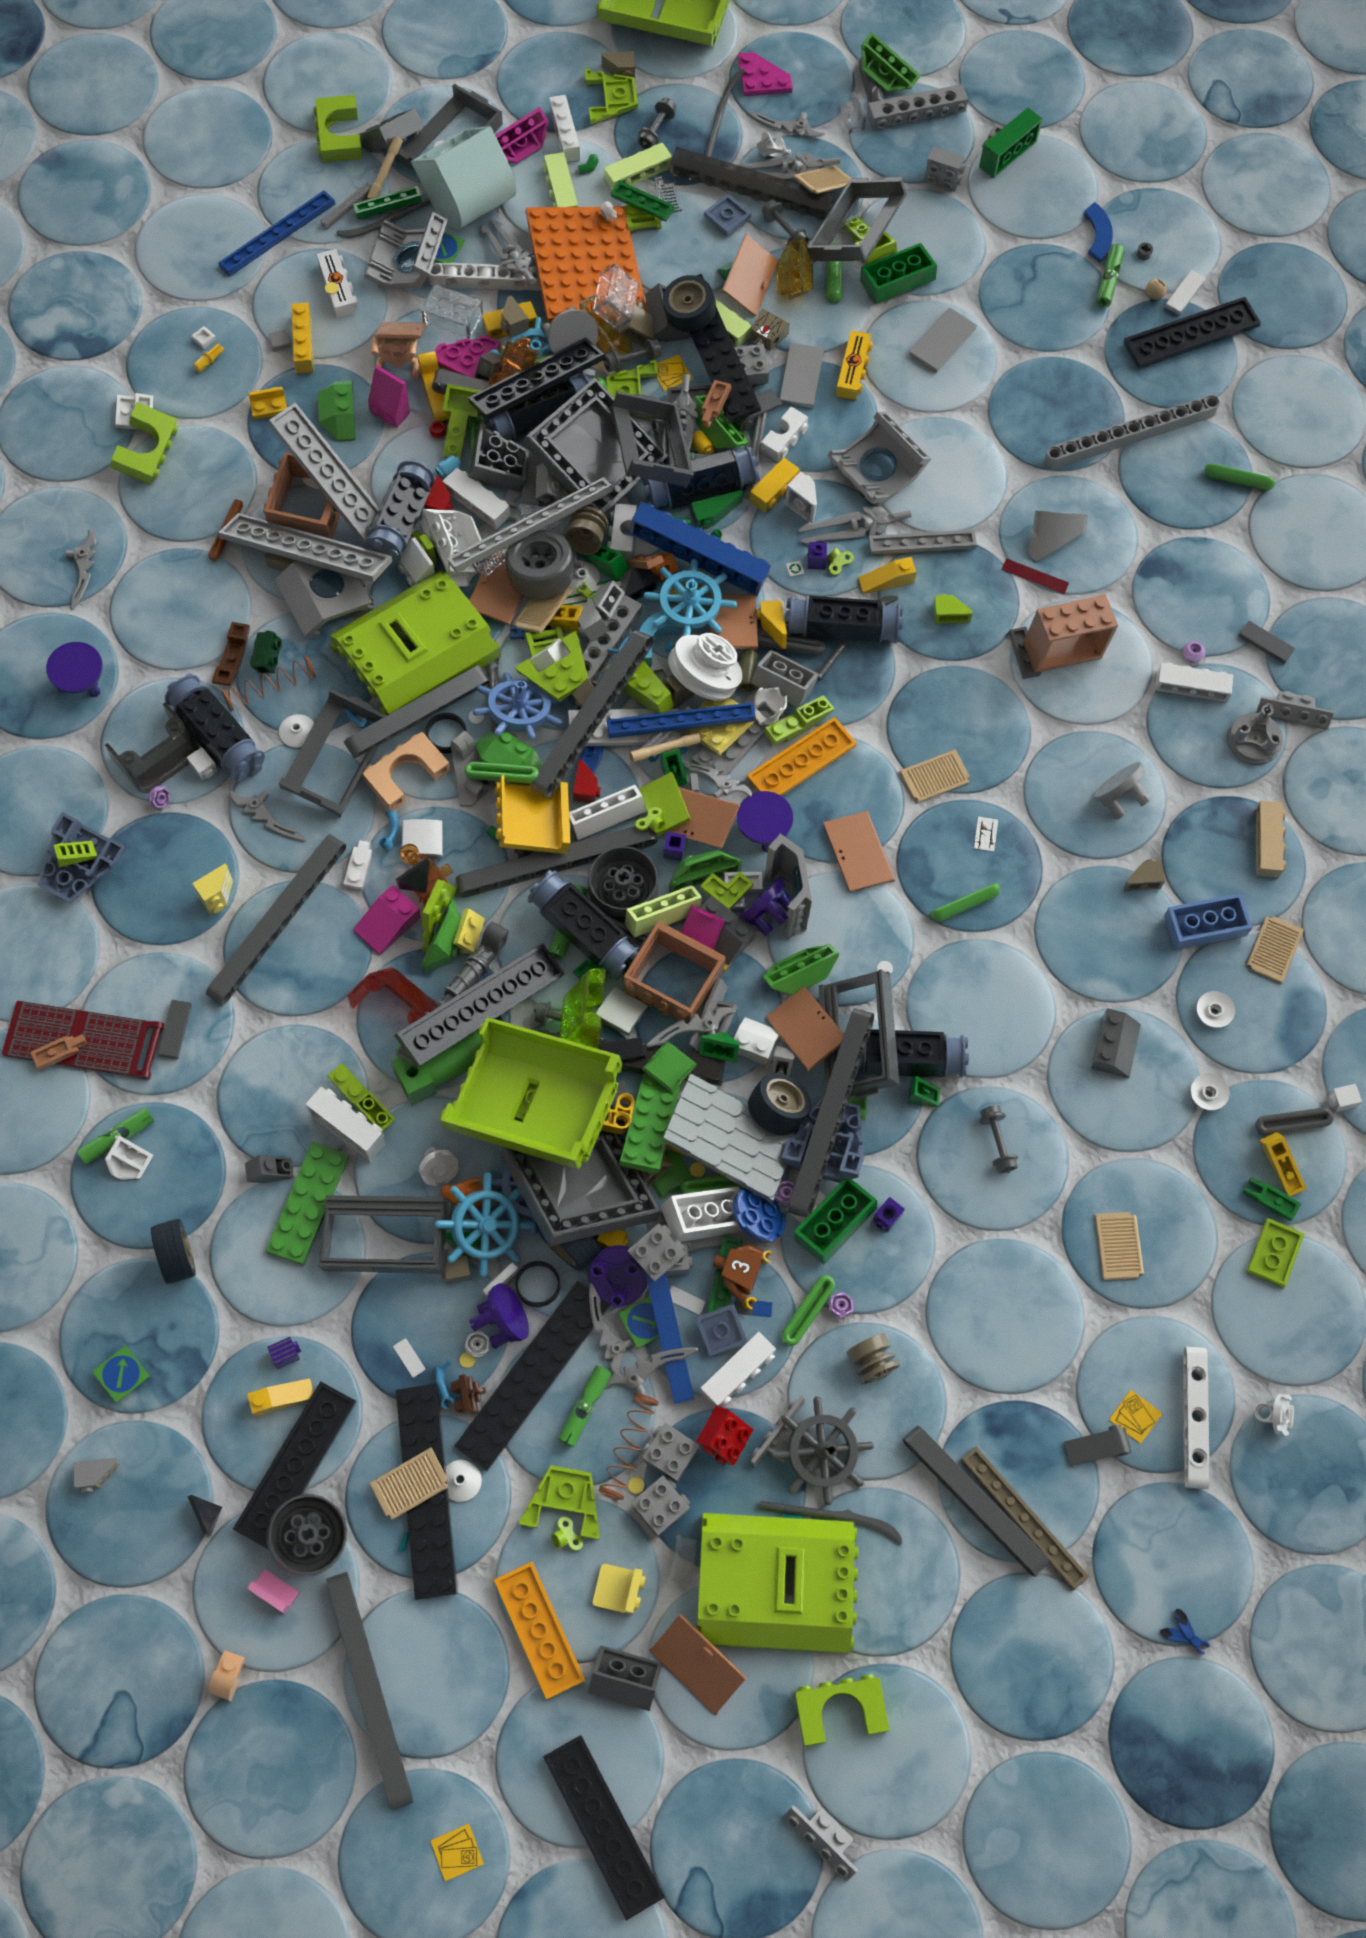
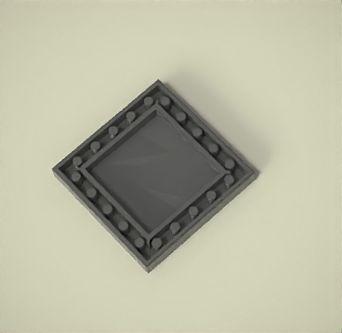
M594 378L531 431L522 442L570 494L604 477L612 485L614 491L586 506L595 507L605 514L640 483L642 478H639V476L635 477L634 475L628 477L625 474L611 408L615 398ZM630 416L639 459L661 464L667 455Z
M600 1131L589 1160L586 1163L581 1162L582 1164L579 1169L502 1146L500 1154L549 1246L658 1220L661 1211L638 1170L619 1166L624 1146L617 1134Z

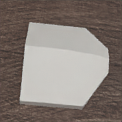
M558 638L533 656L530 661L537 671L541 672L570 653L560 638Z
M118 1135L105 1157V1161L110 1174L120 1180L140 1179L153 1154Z

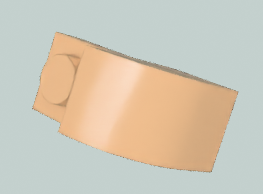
M224 1650L218 1667L212 1675L209 1694L230 1702L232 1701L239 1684L237 1678L245 1661L244 1657Z

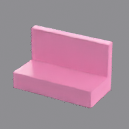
M266 1569L263 1570L256 1582L252 1581L247 1588L283 1614L287 1612L300 1593Z

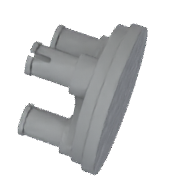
M574 306L568 307L566 311L557 315L551 324L545 323L542 326V332L546 334L549 347L553 353L585 337L594 345L597 343L598 328L596 322L588 313L574 308Z
M1264 705L1259 713L1243 715L1237 718L1230 726L1227 734L1228 745L1232 753L1241 761L1253 765L1266 764L1274 760L1281 751L1283 736L1277 723L1270 717L1274 711L1271 706L1267 709L1268 705Z
M1136 762L1125 767L1103 783L1094 794L1098 801H1101L1105 807H1108L1116 820L1126 814L1117 802V798L1126 793L1132 794L1141 807L1151 800L1147 796L1148 792L1145 791L1139 782L1145 773L1143 765L1140 762Z

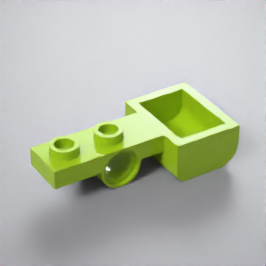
M859 217L851 218L849 221L844 222V229L852 235L854 244L860 245L870 227ZM884 231L867 261L863 263L866 265L896 253V241Z
M447 384L442 410L451 414L443 451L444 457L453 455L461 460L467 434L468 418L478 419L479 412L469 403L468 397L481 390Z

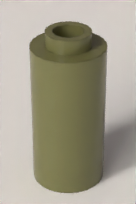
M746 649L740 653L739 665L742 670V681L738 689L746 692L756 689V685L751 683L758 664V654L754 650Z

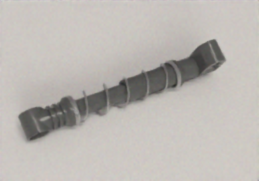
M493 921L488 924L483 933L479 948L474 954H470L467 957L466 961H464V967L459 974H454L455 979L449 987H444V998L442 1000H434L437 1005L435 1009L471 988L476 982H480V976L488 972L490 963L506 944L509 934L507 929ZM400 1046L397 1056L415 1066L403 1047Z

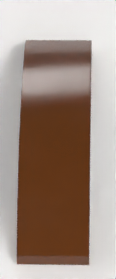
M237 622L231 623L227 635L228 642L220 665L216 667L212 683L231 686L234 682L245 653L250 625Z

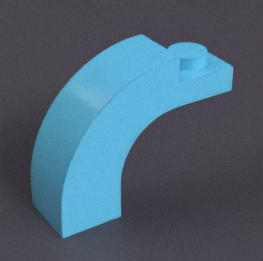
M662 611L650 616L642 624L639 631L652 636L655 641L663 635L680 634V627L675 626L669 621H666L659 627H655L653 622L663 615ZM652 647L644 658L645 663L649 667H652Z

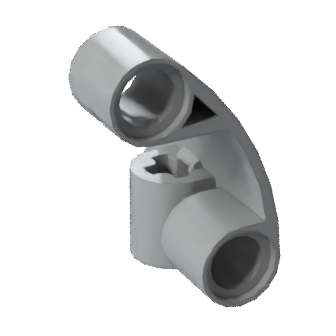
M1035 510L1028 554L1035 561H1038L1086 532L1088 515Z
M463 730L451 741L450 745L460 806L472 807L487 793L489 786L494 781L475 780L466 776L464 769L468 763L483 761L480 760L473 738Z

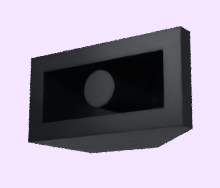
M633 569L625 593L626 596L636 601L642 598L645 592H653L658 589V579L651 569Z

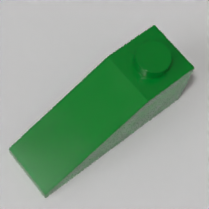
M742 490L692 502L691 515L695 526L701 529H708L718 523L742 503Z
M601 545L598 552L592 555L579 554L604 575L615 580L621 578L629 570L623 554L604 545Z

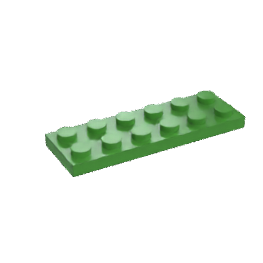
M643 1074L619 1166L659 1174L666 1147L663 1137L674 1114L681 1084L671 1093L649 1074Z
M315 1142L311 1143L265 1250L266 1253L304 1266L325 1217L326 1195H334L349 1160V1154Z

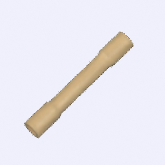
M394 136L385 160L368 193V200L378 197L382 190V185L403 142L399 137Z
M696 732L676 740L629 752V758L632 763L664 752L701 743L699 733Z

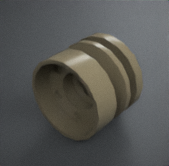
M584 506L576 510L572 514L570 524L565 533V539L569 543L571 550L583 555H592L598 552L608 528L606 515L597 508Z
M885 1334L870 1337L846 1352L852 1365L861 1363L863 1365L856 1371L857 1375L865 1374L860 1378L862 1385L877 1382L889 1376L900 1367L898 1360L891 1361L895 1358L894 1353L884 1354L890 1347Z

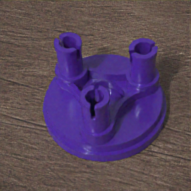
M69 642L59 646L51 653L47 660L46 673L52 685L59 692L77 694L88 690L91 697H97V693L100 694L98 681L103 672V662L99 652L93 646L83 642Z
M759 791L752 793L751 797L747 796L741 802L737 812V824L746 838L757 844H762L763 851L768 852L769 846L780 833L786 837L793 825V811L788 801L781 795L770 791Z
M781 877L761 892L739 915L742 920L744 919L751 925L754 924L764 937L774 928L762 917L763 913H769L779 925L784 923L779 915L784 920L789 918L777 905L779 903L788 911L787 907L792 902L786 895L787 892L783 889L785 885Z
M623 1245L609 1246L601 1250L592 1260L588 1270L589 1284L593 1283L601 1300L614 1307L625 1306L635 1302L641 1297L647 1287L645 1271L629 1254L628 1250L630 1247Z
M503 1283L494 1285L488 1292L487 1301L477 1305L480 1315L470 1319L469 1323H474L471 1328L475 1332L488 1324H496L501 1332L491 1336L489 1341L491 1346L497 1349L507 1342L512 1343L526 1339L529 1335V1324L526 1313L514 1292Z

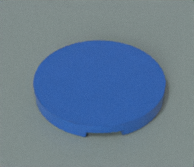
M743 1188L735 1195L733 1200V1214L737 1224L747 1236L757 1242L769 1243L776 1240L785 1229L784 1212H781L780 1207L775 1201L776 1198L772 1204Z

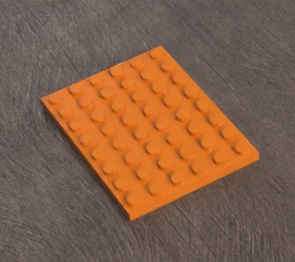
M624 206L613 207L618 217L613 222L604 219L600 207H526L525 214L547 323H551L557 315L566 311L570 306L585 311L595 322L621 321L623 312L633 306L635 302L643 303V310L647 312Z

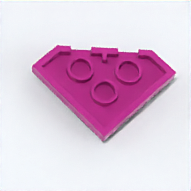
M754 52L738 53L739 70L745 69V72L741 75L744 96L792 93L793 87L790 74Z
M483 335L479 339L474 340L468 338L448 345L442 343L434 351L439 366L451 372L474 378L480 356L493 349L499 350L501 342L488 335Z

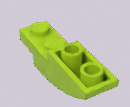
M823 695L795 709L793 714L766 727L764 733L774 745L784 740L788 742L819 723L834 711L835 708Z
M343 1063L327 1075L331 1082L340 1090V1093L371 1124L375 1123L384 1131L396 1120Z

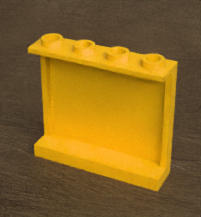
M501 775L500 781L496 782L495 793L498 794L495 802V808L498 809L496 824H499V828L496 830V839H499V847L566 854L570 845L568 783L561 782L553 795L547 798L532 791L529 785L504 783V775Z

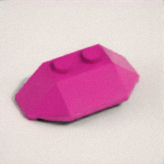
M540 107L495 135L507 161L516 164L543 147L549 121Z

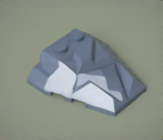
M62 812L52 827V839L50 845L47 846L46 851L48 855L46 862H43L38 886L71 904L118 863L127 847L111 838L108 839L83 825L77 819ZM83 841L93 842L97 858L59 867L53 845ZM85 848L86 853H90L89 848Z
M823 1097L820 1098L809 1112L807 1120L797 1129L796 1134L786 1142L781 1159L789 1166L796 1167L798 1172H800ZM847 1103L823 1177L825 1180L840 1183L844 1178L851 1180L858 1178L864 1162L860 1105Z

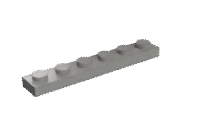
M975 530L869 536L868 539L870 555L976 549L977 546Z

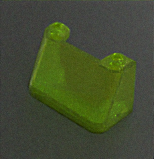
M593 968L588 970L564 995L559 1038L598 1049L601 1018L596 1013H592L591 1010L596 1005H598L597 1007L602 1005L606 969Z

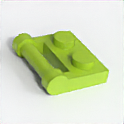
M630 205L624 206L628 221L627 226L630 232L638 229L652 227L658 229L662 227L660 219Z
M560 626L542 631L541 634L536 632L524 633L531 658L558 638L561 641L564 638ZM556 636V639H550V640H545V641H540V642H535V643H534V641H533V640H537V639H543V638H548V637Z

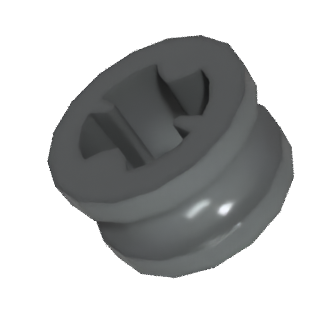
M1147 242L1141 243L1137 250L1138 258L1142 260L1151 258L1153 246Z

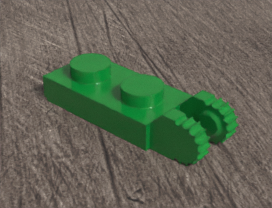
M1252 1177L1249 1179V1184L1256 1189H1260L1261 1192L1259 1194L1245 1187L1243 1190L1244 1195L1256 1200L1259 1204L1290 1222L1293 1220L1301 1205L1300 1202L1267 1183L1265 1184Z

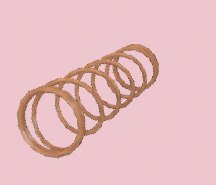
M307 655L304 656V660L311 677L298 661H293L292 668L295 683L291 680L288 674L281 667H277L276 674L279 690L276 688V686L273 684L270 678L266 674L262 673L260 681L263 697L250 681L245 680L244 688L247 703L242 699V697L233 687L230 686L228 688V693L226 689H222L223 696L226 700V703L230 711H234V707L232 705L230 697V688H232L236 692V694L239 696V698L243 701L245 705H248L246 682H249L251 686L255 689V691L258 693V695L264 699L262 675H264L270 681L273 687L278 692H280V682L278 676L279 668L285 673V675L288 677L291 683L296 686L294 662L299 664V666L303 669V671L310 679L314 677L316 678V673L309 657Z
M634 1393L633 1396L636 1402L648 1411L631 1410L627 1412L630 1421L641 1429L626 1428L620 1431L623 1439L636 1448L617 1447L613 1449L615 1456L630 1467L612 1465L606 1468L608 1474L622 1485L603 1484L598 1489L600 1493L617 1500H623L624 1495L602 1486L627 1488L628 1486L615 1478L608 1471V1468H635L615 1453V1450L630 1449L641 1451V1448L622 1435V1431L648 1432L647 1429L633 1421L629 1417V1413L643 1412L655 1414L654 1411L640 1402L651 1406H658L659 1404L656 1399L642 1393Z

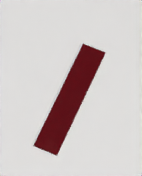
M1007 558L1001 569L1065 594L1069 582Z

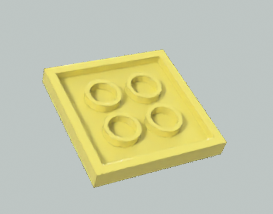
M731 698L725 700L707 699L698 709L739 703ZM755 721L682 731L688 735L698 732L701 743L718 755H721Z

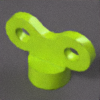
M836 547L827 555V559L831 562L828 566L829 573L834 576L838 575L843 565L852 563L854 559L853 554L850 551L841 553Z
M659 807L650 808L645 818H640L635 822L636 829L645 831L650 828L655 833L662 831L665 826V821L661 819L662 810Z
M566 1516L561 1517L557 1522L559 1530L551 1534L553 1544L557 1549L568 1545L570 1550L579 1551L583 1546V1539L573 1532L572 1520ZM563 1522H566L568 1526L564 1527ZM574 1540L578 1542L577 1546L573 1544Z

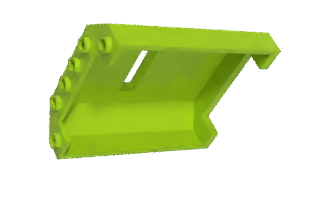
M601 0V2L597 3L596 12L600 21L715 46L730 0H664L658 19L651 17L657 0Z
M440 570L329 635L331 641L329 645L334 653L337 652L341 658L343 656L347 658L346 661L350 669L356 670V675L360 682H365L369 694L375 696L379 701V712L386 716L475 666L480 665L483 668L501 657L500 647L489 633L491 632L489 625L448 573L443 574ZM396 621L417 649L410 652L390 627V624Z
M487 1017L479 1028V1035L483 1043L481 1048L475 1053V1061L473 1066H470L467 1071L465 1083H462L460 1086L459 1097L453 1104L448 1103L440 1114V1121L444 1129L579 1169L582 1164L581 1162L586 1163L589 1160L618 1090L619 1083L616 1082V1076L621 1072L622 1067L620 1055ZM529 1084L537 1085L522 1122L514 1120Z
M702 1513L696 1629L715 1647L849 1654L850 1649H854L852 1629L853 1625H856L857 1612H853V1603H857V1590H854V1581L858 1580V1568H854V1559H858L859 1549L858 1546H855L857 1528H854V1522ZM786 1556L795 1557L794 1604L784 1603Z

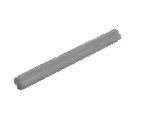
M767 412L756 418L751 448L753 456L757 458V462L759 461ZM754 483L744 485V498L749 499Z

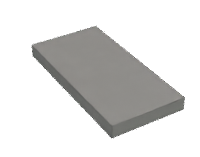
M949 307L909 351V355L937 373L974 332L977 325Z
M790 343L780 400L783 404L814 408L824 348Z

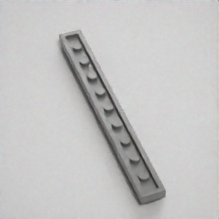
M603 477L447 558L448 563L456 573L465 570L467 567L497 553L499 550L614 491L613 487Z

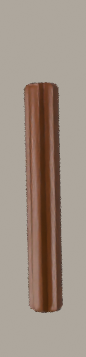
M235 499L220 530L237 513L241 512L243 507L241 500ZM219 533L208 554L209 559L213 561L218 560L227 541L219 538Z

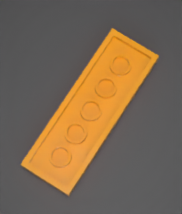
M833 717L747 774L746 778L758 792L770 791L783 796L857 746V742L840 722Z
M531 1561L494 1579L546 1700L585 1682L582 1671L533 1562Z

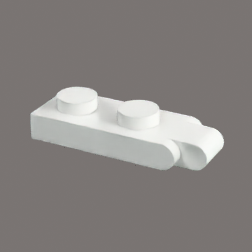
M360 840L358 847L354 846L343 883L344 887L363 891L373 855V850L370 849L371 842Z

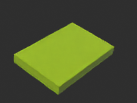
M672 772L639 788L647 812L652 807H659L662 810L661 819L665 821V826L662 831L656 833L658 837L691 821Z
M1266 1218L1246 1272L1281 1288H1285L1305 1234Z

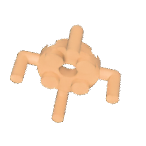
M373 336L371 354L378 355L379 353L376 366L383 369V363L387 361L395 367H401L402 364L409 362L413 365L412 378H419L418 359L414 358L416 356L417 339L405 340L398 338V340H392V338L383 339Z

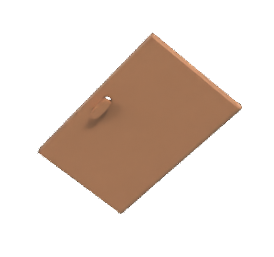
M745 234L722 292L754 317L757 316L779 260Z
M382 322L374 337L420 339L426 328V323Z
M498 551L490 555L469 601L480 615L510 625L523 596L516 592L508 578L506 553L502 552L501 554Z
M721 594L722 600L736 601L737 607H720V611L714 620L722 628L721 633H716L710 627V633L721 636L734 649H758L756 595Z
M679 787L691 821L669 832L686 835V839L722 849L740 804Z
M868 811L823 822L849 892L895 881Z
M805 986L766 1016V1019L808 1071L841 1046L844 1037L843 1032Z
M681 1614L656 1644L649 1649L714 1715L718 1714L722 1706L747 1679L738 1668Z

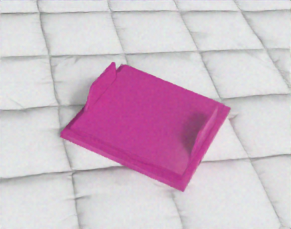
M692 905L681 933L714 950L726 920Z

